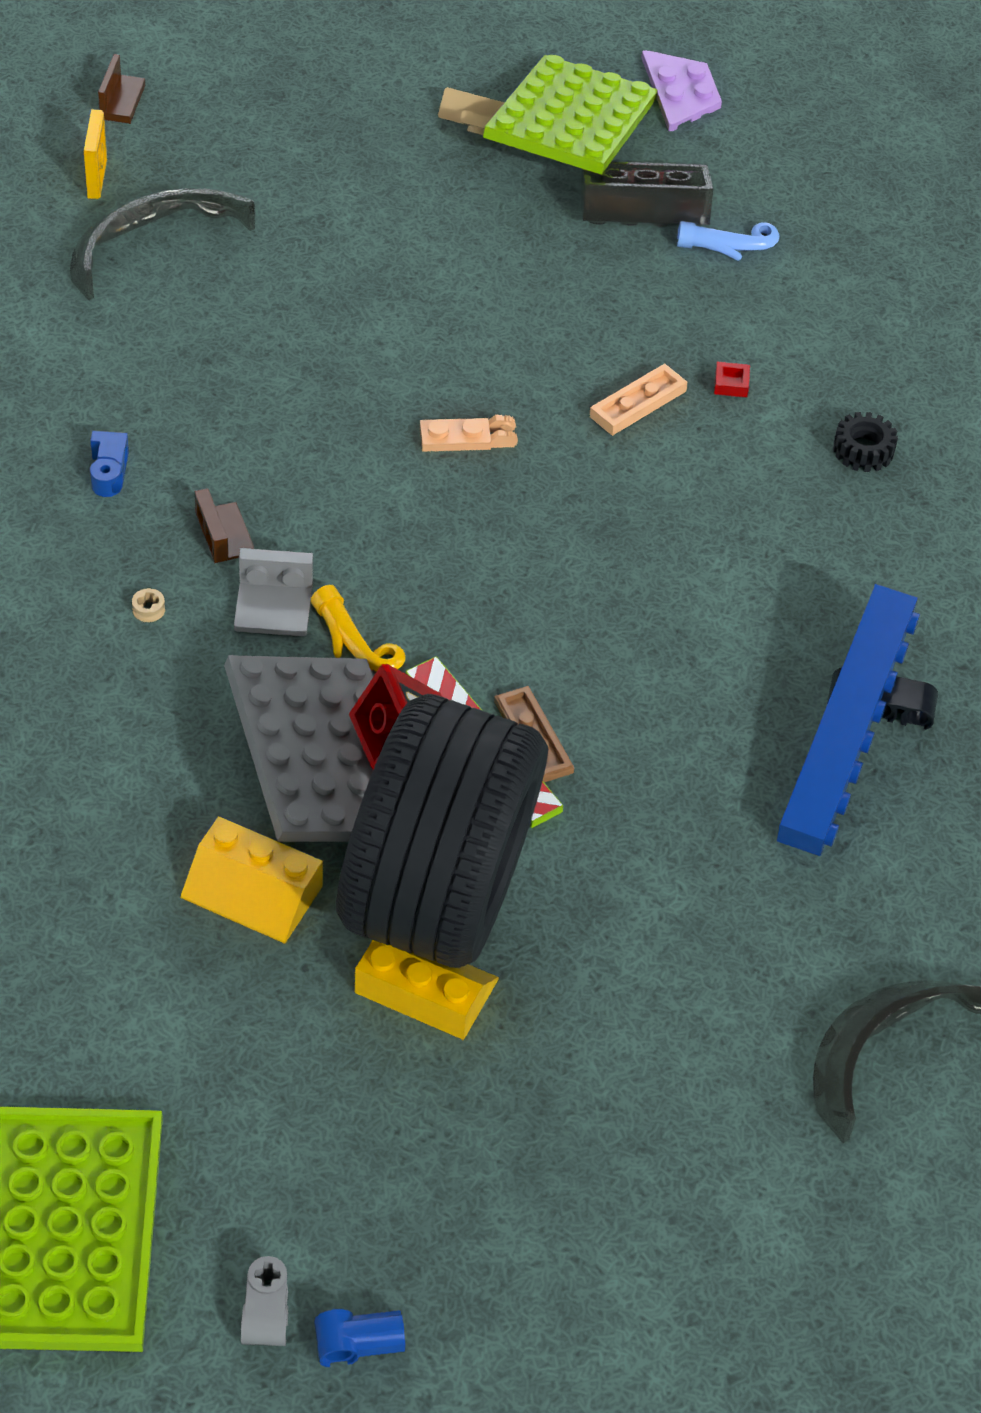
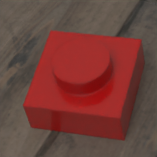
M717 362L714 394L747 398L750 365Z

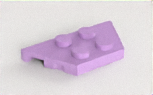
M647 50L642 51V61L652 88L658 90L656 99L668 131H674L678 128V125L688 120L693 122L701 118L703 114L712 113L721 108L722 100L707 63Z

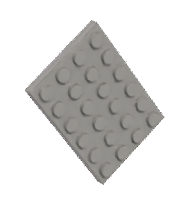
M228 655L224 667L277 841H349L364 793L373 772L349 716V712L373 678L367 659Z

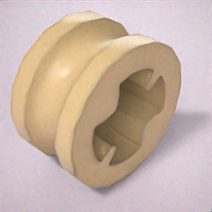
M151 588L137 591L132 598L133 615L143 622L159 620L165 613L163 594ZM146 602H153L150 609L144 608Z

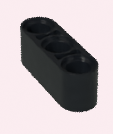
M842 667L835 670L832 675L827 704ZM897 677L891 694L884 692L881 698L882 701L886 702L882 718L888 719L887 722L893 723L898 712L901 713L900 725L906 726L907 723L924 726L925 730L931 728L934 724L938 699L937 689L926 682Z

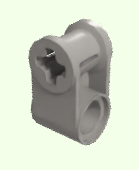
M260 1257L249 1267L246 1299L242 1310L241 1345L286 1346V1326H288L287 1269L284 1263L276 1257ZM271 1279V1286H264L265 1280Z

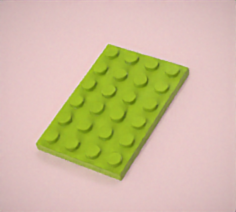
M544 55L486 124L483 138L602 175L653 105L658 90L642 81L632 82L621 78L616 73H603L593 70L587 64H574L564 61L562 57L557 55Z
M0 1107V1349L143 1352L163 1123L162 1111Z

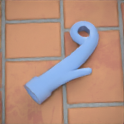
M680 221L677 233V247H702L720 252L739 261L742 255L738 251L771 248L779 241L780 236L776 227L767 222L754 225L751 235L695 226V223Z

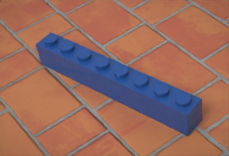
M875 584L779 825L777 842L821 856L825 845L832 847L839 825L835 824L834 820L837 813L844 815L851 797V794L846 792L849 782L857 783L863 763L859 762L858 758L861 752L868 754L875 732L870 731L872 722L880 723L886 706V702L882 701L881 698L884 692L891 694L898 672L892 670L895 662L903 663L909 643L904 641L907 633L913 635L920 618V614L914 612L917 597Z

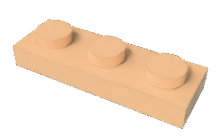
M664 363L590 407L589 417L613 436L685 393L688 382Z

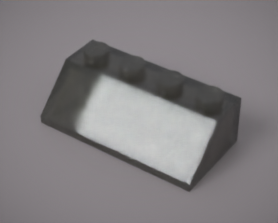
M611 161L602 175L585 169L581 170V210L583 221L597 225L605 224L607 221L620 222L628 226L637 225L638 223H652L659 227L679 224L680 221L695 223V226L710 225L713 186L708 165Z

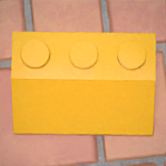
M218 816L198 845L181 893V898L285 944L323 886V861Z
M372 940L355 968V993L464 1040L499 977L469 964L460 968L448 967L437 963V961H431L414 953H408L391 945Z

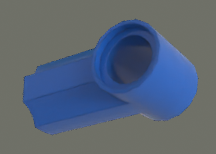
M333 1309L322 1312L315 1317L314 1325L319 1362L324 1367H330L332 1362L347 1361V1364L350 1365L363 1356L405 1352L404 1323L400 1310L353 1316V1313L348 1310Z

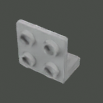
M240 548V585L234 630L236 632L306 636L313 588V553Z

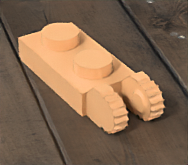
M495 415L489 420L488 418L420 420L422 452L491 450V448L515 447L518 443L517 434L513 432L516 427L515 419L510 415Z

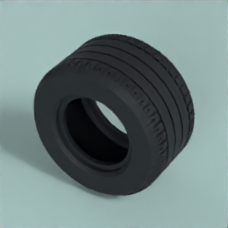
M425 694L412 699L404 706L384 743L373 769L343 861L336 897V912L347 930L356 935L368 937L371 940L391 945L408 953H414L428 960L437 961V963L448 967L460 968L476 961L490 935L504 901L538 800L548 758V745L539 731L533 727L521 723L518 724L515 721L471 708L468 705L435 694Z

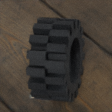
M855 412L854 418L849 414L845 416V420L841 419L836 429L833 451L836 452L838 460L843 459L842 464L846 467L853 464L852 470L858 471L859 467H864V472H870L871 467H874L875 471H879L882 465L887 467L890 464V460H893L898 436H896L897 430L896 428H891L892 423L889 420L883 423L884 417L878 415L875 419L872 418L871 412H866V417H862L861 412ZM854 439H869L875 442L877 445H862L857 443Z

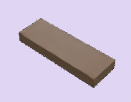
M529 686L494 696V703L503 718L533 727L540 732L548 745V758L543 782L574 773L572 762Z

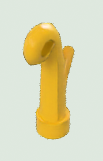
M325 585L314 592L310 602L327 623L333 643V654L336 658L342 656L344 644L357 659H367L371 670L378 671L382 664H389L396 669L402 667L406 655L400 646L386 643L378 647L374 652L371 651L343 605V597L334 585ZM388 654L393 656L390 659L382 658L384 655Z

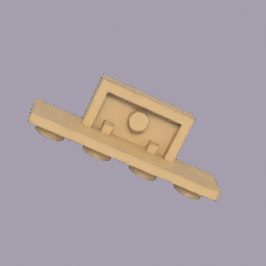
M447 87L444 90L438 117L468 125L467 131L483 135L486 124L505 102Z

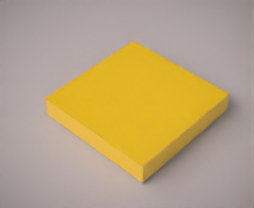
M91 109L84 146L87 198L91 199L101 198L107 163L104 112Z

